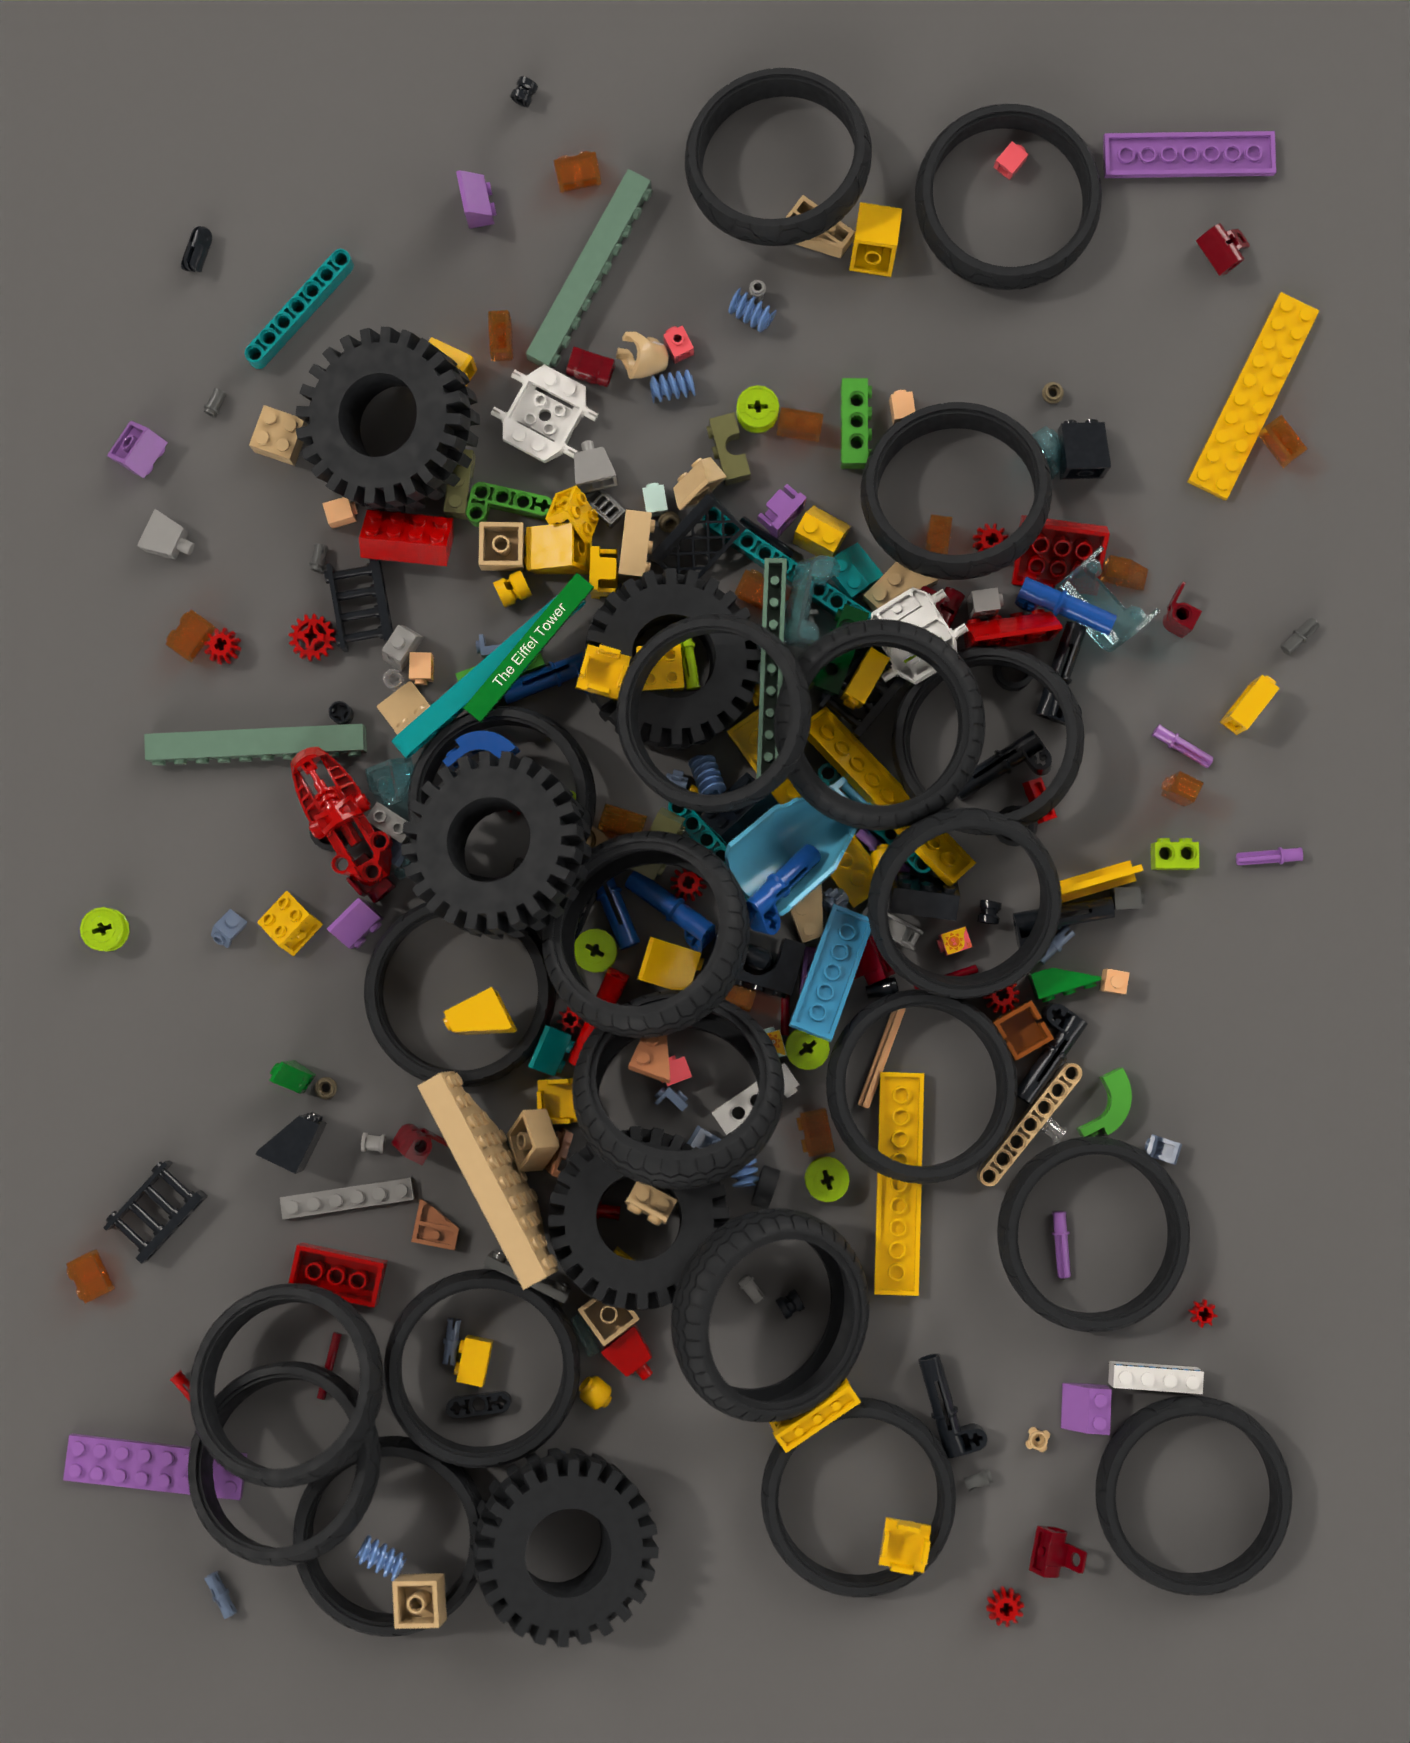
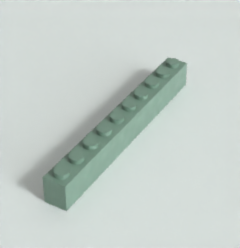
M630 169L627 170L526 352L528 361L540 367L546 365L552 368L558 365L561 359L560 353L563 348L566 349L568 347L573 329H578L583 311H588L593 293L599 291L603 275L609 273L613 257L619 255L624 237H629L634 219H639L644 201H649L653 192L651 180Z
M765 558L762 626L784 643L787 559ZM762 648L756 779L772 765L778 756L774 736V716L778 694L783 681V675L779 667Z
M363 724L144 734L145 760L152 763L153 766H164L166 762H174L175 765H186L187 761H196V764H208L209 760H217L218 763H229L231 759H239L240 762L253 761L252 758L260 757L262 761H272L274 757L283 756L284 760H292L297 753L310 747H320L333 758H337L339 754L348 753L349 757L361 756V753H367L366 726Z

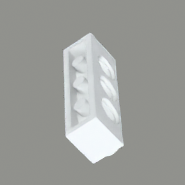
M782 1063L784 1095L788 1098L798 1091L796 1087L799 1086V1083L786 1064ZM757 1081L712 1111L713 1116L726 1135L736 1130L749 1115L753 1108L750 1099L754 1094H758L759 1091ZM735 1107H742L745 1110L743 1118L736 1119L733 1117L732 1111Z

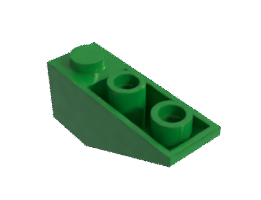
M1047 968L1028 974L1035 999H1042V1002L1055 999L1054 994L1061 992L1063 996L1075 993V988L1083 986L1084 989L1097 986L1096 981L1102 980L1100 976L1057 968Z
M295 1060L281 1061L280 1064L277 1062L271 1069L270 1074L272 1076L269 1081L301 1094L306 1091L316 1074Z

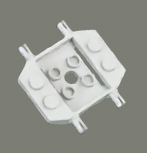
M542 365L529 375H524L515 369L511 378L521 382L523 386L509 411L504 412L495 406L491 411V415L502 420L503 441L544 463L561 456L563 453L574 459V454L578 450L567 446L573 430L584 416L595 422L599 413L588 409L586 406V386L546 365ZM538 387L574 406L573 409L537 391L536 388ZM547 411L551 414V418L548 421H542L539 415Z
M912 587L871 613V619L898 620L924 628L942 638L956 652V640L969 631L964 623L954 630L952 628L949 629L935 605L938 601L947 597L943 589L930 595V593L927 594L925 591ZM882 646L892 663V668L881 674L885 683L899 675L916 685L937 672L918 656L907 663L904 662V660L914 654L901 649Z

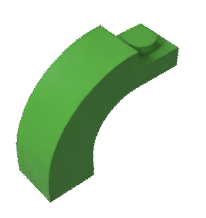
M1118 1067L1099 1077L1107 1092V1106L1099 1117L1076 1128L1080 1136L1094 1137L1100 1133L1099 1129L1102 1130L1103 1134L1109 1135L1125 1121L1131 1107L1132 1091L1129 1079L1123 1068Z

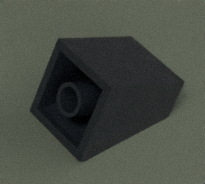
M1090 419L1084 423H1077L1076 420H1066L1064 423H1061L1058 428L1060 480L1102 479L1111 468L1105 422Z
M314 1112L299 1115L258 1149L255 1155L294 1174L305 1170L327 1123L322 1121V1116Z

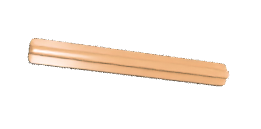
M906 1008L890 1013L860 1094L859 1106L869 1108L880 1081V1072L884 1070Z

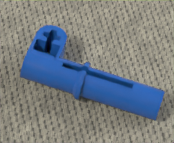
M1029 577L1025 578L1015 600V604L1019 608L1031 612L1038 605L1052 611L1055 616L1059 614L1103 634H1110L1117 615L1067 594L1068 591L1066 590L1059 591Z
M583 652L555 663L550 661L548 662L549 665L520 676L503 696L506 704L508 705L556 685L560 687L563 682L578 678L583 663Z
M804 845L776 873L770 874L766 882L746 900L751 930L768 935H774L778 932L781 920L776 903L781 898L787 897L790 894V889L821 860L819 851L813 845Z
M636 871L631 873L625 883V887L665 915L668 922L673 921L684 929L686 943L693 950L702 952L715 937V924L685 904L683 898H677L654 880Z
M613 877L606 883L623 924L619 925L603 886L597 890L596 900L600 901L619 949L624 950L640 943V939L620 894L622 889L617 886Z

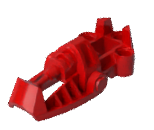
M320 747L306 748L297 753L291 761L295 790L309 821V829L313 836L319 840L326 836L337 854L332 860V869L336 873L347 875L351 879L367 886H372L389 876L393 841L388 834L382 831L376 832L364 813L371 809V803L367 796L362 793L349 773ZM322 760L336 785L335 787H327L324 780L320 779L316 773V769H318L316 763ZM302 771L312 776L315 782L313 785L318 792L316 795H314L303 777ZM353 822L357 824L374 853L372 859L360 866L357 865L353 856L348 852L347 846L338 832L342 831L350 847L358 845L362 839L353 826ZM384 836L386 838V844L385 846L378 848L376 845V840L379 837ZM342 859H346L348 867L341 871L338 864ZM376 866L378 868V875L371 878L368 871L371 867Z

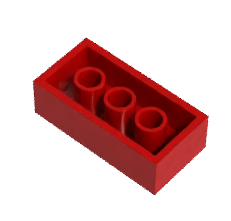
M367 510L359 535L360 558L447 566L454 540L453 518Z
M301 1242L296 1246L288 1284L300 1283L318 1286L339 1295L349 1303L375 1308L379 1304L388 1260Z

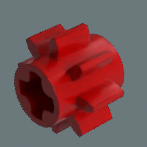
M568 1006L566 1013L559 1011V1014L562 1015V1020H558L557 1023H563L562 1031H565L568 1027L574 1033V1027H583L579 1023L581 1018L571 1011ZM569 1013L577 1018V1021L573 1022V1026L565 1022V1018H568Z
M1202 1299L1201 1303L1193 1301V1308L1188 1309L1193 1315L1190 1321L1196 1322L1199 1320L1198 1326L1203 1328L1204 1323L1212 1326L1211 1320L1213 1317H1218L1212 1311L1216 1306L1213 1304L1207 1306L1206 1299ZM1199 1311H1207L1206 1315H1202V1317L1199 1315Z

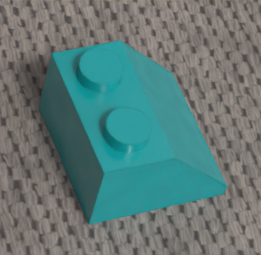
M858 542L842 550L824 566L825 572L841 592L852 600H855L884 575Z
M546 1025L528 1067L552 1076H556L557 1072L561 1074L566 1064V1061H563L565 1053L570 1054L575 1041L571 1040L573 1035Z

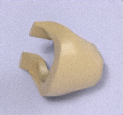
M637 332L624 333L622 341L635 343L637 359L635 361L633 354L628 349L622 348L617 349L616 359L622 360L630 379H641L666 370L669 356L664 344L653 337L645 338Z

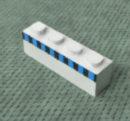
M1109 1361L1108 1384L1113 1388L1203 1394L1204 1371L1198 1367Z

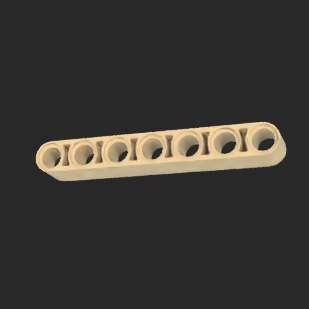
M1065 1063L1059 1068L1033 1105L1026 1109L1005 1135L1001 1143L978 1169L977 1178L980 1183L990 1187L998 1183L1082 1077V1069L1079 1065ZM1069 1067H1073L1076 1072L1072 1079H1068L1066 1076V1070ZM1055 1084H1059L1062 1088L1059 1096H1054L1052 1093V1087ZM1042 1101H1046L1048 1104V1110L1045 1113H1040L1038 1110V1105ZM1028 1118H1032L1035 1123L1031 1130H1026L1024 1126ZM1015 1135H1018L1021 1139L1018 1147H1012L1010 1143L1011 1138ZM1003 1152L1007 1155V1161L1001 1165L997 1163V1156ZM986 1170H991L993 1172L992 1180L984 1181L983 1173Z

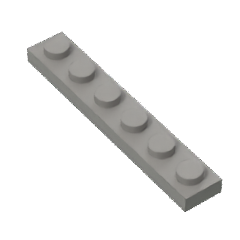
M412 1177L283 1196L280 1197L282 1219L414 1200L415 1196Z

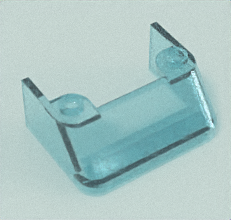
M1100 546L1054 588L1059 591L1066 590L1068 591L1067 594L1117 615L1109 635L1089 627L1086 630L1102 649L1111 652L1137 634L1160 610L1156 608L1146 616L1141 608L1130 606L1126 609L1098 578L1102 573L1100 562L1095 557L1104 550Z

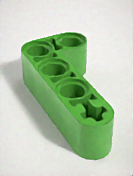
M477 482L472 486L466 515L469 522L476 527H479V522L487 521L490 508L546 520L549 509H545V512H542L541 508H544L545 505H548V508H550L552 500L547 496L485 482ZM480 490L487 491V495L484 498L476 496ZM500 495L508 496V500L504 503L497 501ZM521 500H528L529 505L527 507L521 508L518 506ZM474 511L482 512V516L478 519L471 517Z

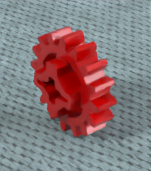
M305 614L304 621L297 618L298 625H291L294 633H288V636L293 638L289 645L296 646L293 652L295 654L300 653L299 657L301 659L307 656L310 662L313 661L314 657L321 661L322 654L328 657L327 650H334L335 648L331 643L336 642L335 638L332 637V635L336 634V631L330 629L332 627L331 622L325 623L326 618L323 616L318 620L316 614H313L311 619ZM319 625L325 629L326 634L319 632ZM315 634L317 638H314L311 642L308 638ZM299 641L306 643V650L301 647Z

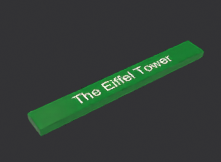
M576 573L463 709L481 723L590 594L594 586Z

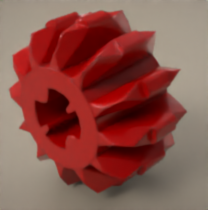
M986 523L984 529L979 527L976 530L978 534L973 535L972 539L976 542L972 547L975 549L979 548L978 552L1001 543L1009 535H1002L1005 529L1002 527L998 531L996 523L993 524L992 529ZM989 538L993 539V545L988 544Z
M216 628L214 629V636L210 633L207 634L211 640L204 641V645L209 647L204 652L210 655L209 659L212 662L217 660V663L222 665L225 660L226 663L231 664L230 657L238 659L235 651H242V648L237 646L241 640L235 638L236 633L234 631L229 632L227 628H223L220 632ZM224 642L226 645H224V650H221V643Z
M682 868L684 872L682 874L676 869L674 873L679 878H670V881L678 883L670 887L671 890L679 888L675 896L678 898L684 893L683 899L685 902L687 895H690L691 900L695 901V892L698 896L702 897L703 894L698 888L706 889L707 886L699 884V882L705 880L701 877L698 878V875L691 871L687 872L684 868ZM690 877V881L692 879L695 881L691 889H687V886L683 887L682 883H685V878Z
M1014 983L1003 989L1005 991L1003 994H1006V998L998 1000L999 996H996V992L982 996V999H990L986 1007L989 1008L994 1004L993 1012L997 1013L999 1007L1002 1013H1006V1006L1013 1010L1014 1006L1011 1001L1019 1003V999L1014 998V995L1020 994V991L1012 990L1017 984Z
M1004 1586L1000 1588L1001 1593H997L993 1589L992 1593L995 1597L988 1596L987 1601L990 1604L986 1606V1610L990 1612V1620L996 1619L998 1626L1004 1621L1005 1626L1009 1627V1621L1011 1620L1017 1624L1016 1616L1023 1617V1612L1019 1610L1024 1608V1603L1020 1601L1021 1595L1019 1593L1014 1594L1013 1588H1009L1006 1592ZM1004 1603L1008 1604V1606H1006V1610H1002V1608L1004 1607Z

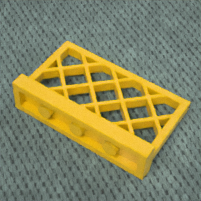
M1129 860L1061 880L1062 903L1137 881L1135 873L1143 871L1142 864L1132 867Z
M845 1378L842 1384L832 1394L830 1393L828 1398L813 1409L793 1417L791 1420L786 1419L769 1423L774 1437L785 1453H787L861 1403L848 1379Z

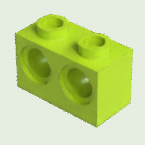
M1158 838L1157 842L1150 844L1151 870H1195L1200 868L1199 842H1192V838H1179V842H1170V838ZM1161 848L1168 851L1169 855L1166 860L1162 859L1159 855ZM1183 848L1188 849L1190 852L1188 860L1184 859L1181 855Z

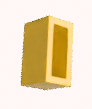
M467 1335L465 1340L461 1339L458 1353H462L461 1360L456 1362L454 1375H457L456 1382L483 1387L494 1340Z

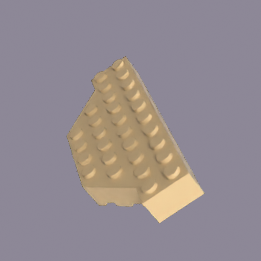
M454 1071L439 1073L418 1085V1088L524 1290L558 1271V1262L555 1256L549 1253L543 1221L537 1203V1194L527 1184L528 1178L526 1173L518 1171L512 1150L506 1144L507 1137L501 1129L499 1130L487 1113L464 1091L460 1075Z

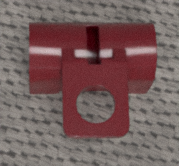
M1221 223L1210 228L1196 240L1219 276L1228 274L1245 259L1239 250L1250 246L1239 229L1226 232Z
M574 346L567 365L566 375L607 388L615 369V359Z
M1184 581L1177 587L1167 606V613L1163 618L1165 629L1181 638L1193 630L1202 613L1201 610L1190 604L1176 602L1186 584Z
M927 586L921 588L922 591L931 595L937 592ZM946 587L944 592L947 597L938 601L935 606L950 629L965 595L954 588Z
M363 853L355 861L360 866L370 860L371 857ZM376 866L371 867L368 871L371 878L378 875V868ZM350 877L346 878L347 882L360 896H368L374 904L383 899L396 887L388 877L383 878L372 886L361 884Z
M873 936L867 940L854 977L856 979L864 975L868 985L896 974L880 954Z
M411 1123L403 1125L391 1142L404 1157L422 1166L432 1150L431 1139L449 1147L444 1138L425 1128H418Z
M1037 1526L1029 1571L1044 1578H1059L1061 1567H1066L1079 1574H1083L1087 1552L1066 1543L1067 1531L1052 1526ZM1075 1553L1079 1554L1080 1556V1563L1078 1566H1075V1564L1073 1563V1556Z

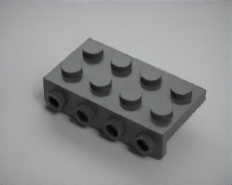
M492 1250L487 1255L483 1263L485 1264L484 1269L497 1270L518 1280L504 1252ZM548 1277L530 1286L552 1297L561 1308L564 1306L571 1291L566 1282L559 1279L554 1281Z

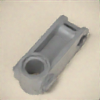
M868 903L860 914L866 916L868 913ZM888 913L889 928L894 942L911 951H915L916 948L914 946L924 931Z

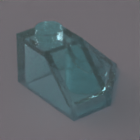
M1045 426L1032 434V436L1042 448V452L1048 462L1051 479L1053 480L1059 472L1061 441L1053 429Z
M412 758L389 759L365 769L369 790L374 795H379L385 806L395 805L403 802L414 770Z

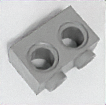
M998 587L971 591L966 599L969 620L986 619L998 614L1001 606L1004 604L1003 595L998 592Z
M376 802L366 817L369 823L401 844H407L410 837L402 831L404 822L408 821L379 802Z

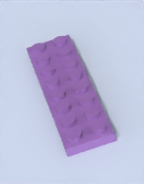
M1275 131L1105 133L1103 136L1104 178L1274 176L1276 174Z
M70 1434L63 1480L190 1495L188 1483L190 1447ZM214 1459L213 1480L217 1498L241 1500L244 1480L228 1472Z

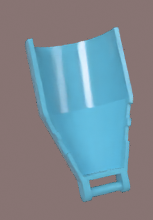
M841 777L836 783L829 786L838 794L846 797L840 791L842 789L853 801L872 805L870 802L867 803L848 784V780L844 777ZM797 797L790 802L773 806L733 839L726 847V865L737 879L743 894L750 898L766 882L770 874L776 873L804 845H813L819 851L821 860L790 889V894L787 897L781 898L776 903L779 916H783L835 872L858 828L839 823L825 816L812 807L803 797Z

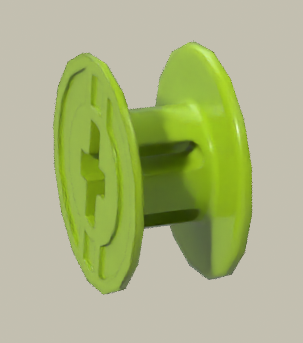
M756 385L748 387L740 394L737 400L736 416L742 428L757 434L771 429L775 425L779 413V402L774 392L765 386ZM757 406L761 410L759 413H756L755 407Z
M105 907L89 911L82 919L80 925V933L84 943L91 949L105 952L115 951L122 947L127 941L130 932L126 917L118 910ZM104 926L112 927V929L106 930V933H98V930L104 929Z
M589 929L581 933L574 944L577 964L584 970L593 973L609 969L614 964L618 954L614 938L601 929ZM589 944L593 947L599 945V950L605 953L604 956L600 957L597 954L595 957L591 956L592 951L587 949V946Z
M795 1029L787 1037L785 1051L793 1065L800 1069L811 1070L823 1065L828 1058L830 1047L828 1041ZM814 1040L816 1044L811 1047L813 1051L800 1055L799 1052L804 1048L802 1044L804 1042L810 1044Z
M828 1156L812 1161L807 1167L804 1176L805 1186L809 1193L817 1200L823 1202H833L843 1197L848 1190L850 1182L849 1173L845 1166L837 1159ZM824 1170L827 1171L828 1176L832 1175L833 1177L830 1180L831 1188L828 1189L825 1182L821 1183V1180L824 1179L822 1173Z

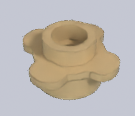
M1031 1427L1028 1430L1029 1438L1025 1442L1026 1447L1045 1452L1050 1433L1047 1430L1040 1431L1036 1427Z

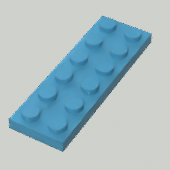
M836 904L832 905L790 1020V1027L828 1042L832 1041L871 932L867 916Z

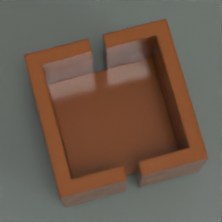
M1032 1000L1024 1002L992 1021L1003 1039H1005L1014 1061L1054 1039L1045 1022H1035V1020H1039L1042 1017Z

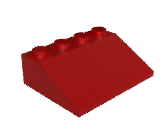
M1021 515L1020 525L1026 519V515ZM1047 518L1035 542L1030 545V548L1020 558L1014 561L1011 584L1022 586L1025 578L1029 577L1059 591L1066 590L1073 593L1097 596L1110 535L1108 527Z
M1044 609L1031 611L1032 614L1023 615V612L1013 613L1008 618H1002L1001 615L989 617L988 621L971 619L965 624L969 630L963 634L965 648L982 645L1012 647L1052 641L1062 630V624L1051 611L1045 612Z

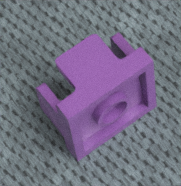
M786 484L783 491L779 489L766 503V507L769 509L765 515L760 513L757 520L770 531L771 535L778 538L805 509L807 497L801 492L798 494L792 487Z

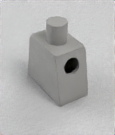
M591 440L582 442V451L574 454L575 483L580 491L587 493L617 486L616 473L604 447L595 448Z
M154 509L137 546L144 552L176 559L180 551L190 555L194 550L195 544L186 540L188 532L182 526Z
M398 625L382 649L383 660L403 672L409 662L410 652L417 650L424 637L407 626Z

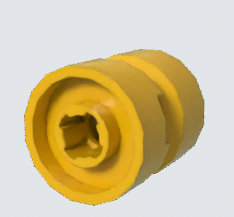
M521 570L510 574L509 579L501 578L493 582L504 608L515 604L516 599L524 600L532 596Z

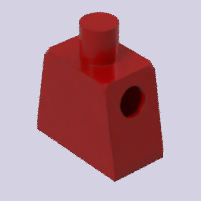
M636 1324L632 1325L601 1350V1354L626 1377L636 1372L644 1381L653 1373L646 1364L652 1358V1353Z

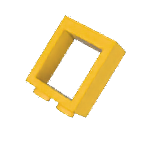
M872 647L866 652L840 699L844 700L843 704L851 709H855V707L859 709L865 704L890 657Z
M1261 675L1251 681L1221 719L1220 723L1235 735L1247 730L1280 689L1276 686L1275 680L1269 676Z

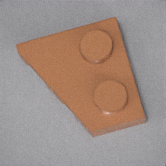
M667 1035L641 1038L628 1065L629 1070L669 1084L670 1069Z
M563 1127L555 1133L559 1139L560 1147L544 1168L557 1178L561 1172L557 1169L561 1161L566 1160L574 1135L570 1130Z
M420 1199L411 1242L455 1251L460 1228L428 1202Z

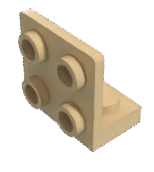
M412 681L407 682L377 705L378 710L397 735L430 707Z
M636 1181L625 1204L628 1205L627 1210L636 1215L642 1212L648 1216L647 1220L659 1226L660 1223L665 1225L677 1200L652 1186Z

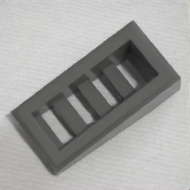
M603 489L585 493L592 509L596 510L598 516L610 529L625 516L626 510ZM598 491L600 494L591 502L589 498ZM603 497L605 500L597 507L595 504ZM609 503L611 506L603 513L601 510ZM613 509L616 510V512L610 518L607 517V515Z

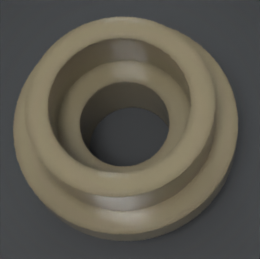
M1056 382L1046 384L1042 390V397L1049 404L1060 402L1064 395L1062 386ZM1049 391H1054L1056 396H1050Z
M673 511L664 512L658 520L661 530L669 533L680 523L679 516Z
M323 1077L316 1082L315 1092L322 1099H330L337 1092V1084L332 1078ZM324 1084L330 1086L329 1092L323 1091Z

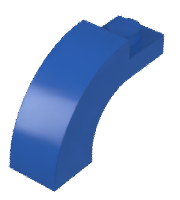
M474 731L457 738L455 741L459 748L449 751L446 754V758L442 761L454 771L459 767L457 759L464 756L471 758L479 754V752L490 751L500 758L502 751L512 752L516 755L520 750L511 741L497 733Z

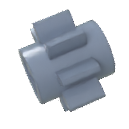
M674 769L673 774L667 773L666 777L686 789L688 778L683 777L684 771Z
M830 887L823 893L825 897L823 898L822 905L828 913H830L833 904L847 908L846 905L848 904L849 897L843 889H832Z

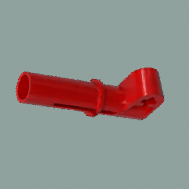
M609 967L596 997L617 1004L630 976ZM584 1022L568 1058V1061L576 1066L584 1043L596 1028L587 1022Z

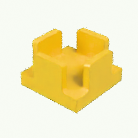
M591 546L589 583L594 586V589L590 592L591 598L600 599V596L608 597L611 592H617L618 567L616 566V559L618 558V550L600 549L599 546Z
M588 644L576 688L618 700L621 683L631 657L621 654V650L604 645L596 647Z
M573 1078L537 1080V1109H547L553 1124L578 1122L573 1106Z
M886 1517L879 1565L889 1566L893 1572L913 1575L914 1571L924 1573L930 1549L931 1525Z

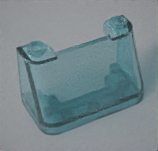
M820 555L803 559L797 563L785 614L784 641L788 645L807 649L813 642L819 639V628L815 623L808 621L815 584L826 586V582L831 577H839L841 566L835 557Z

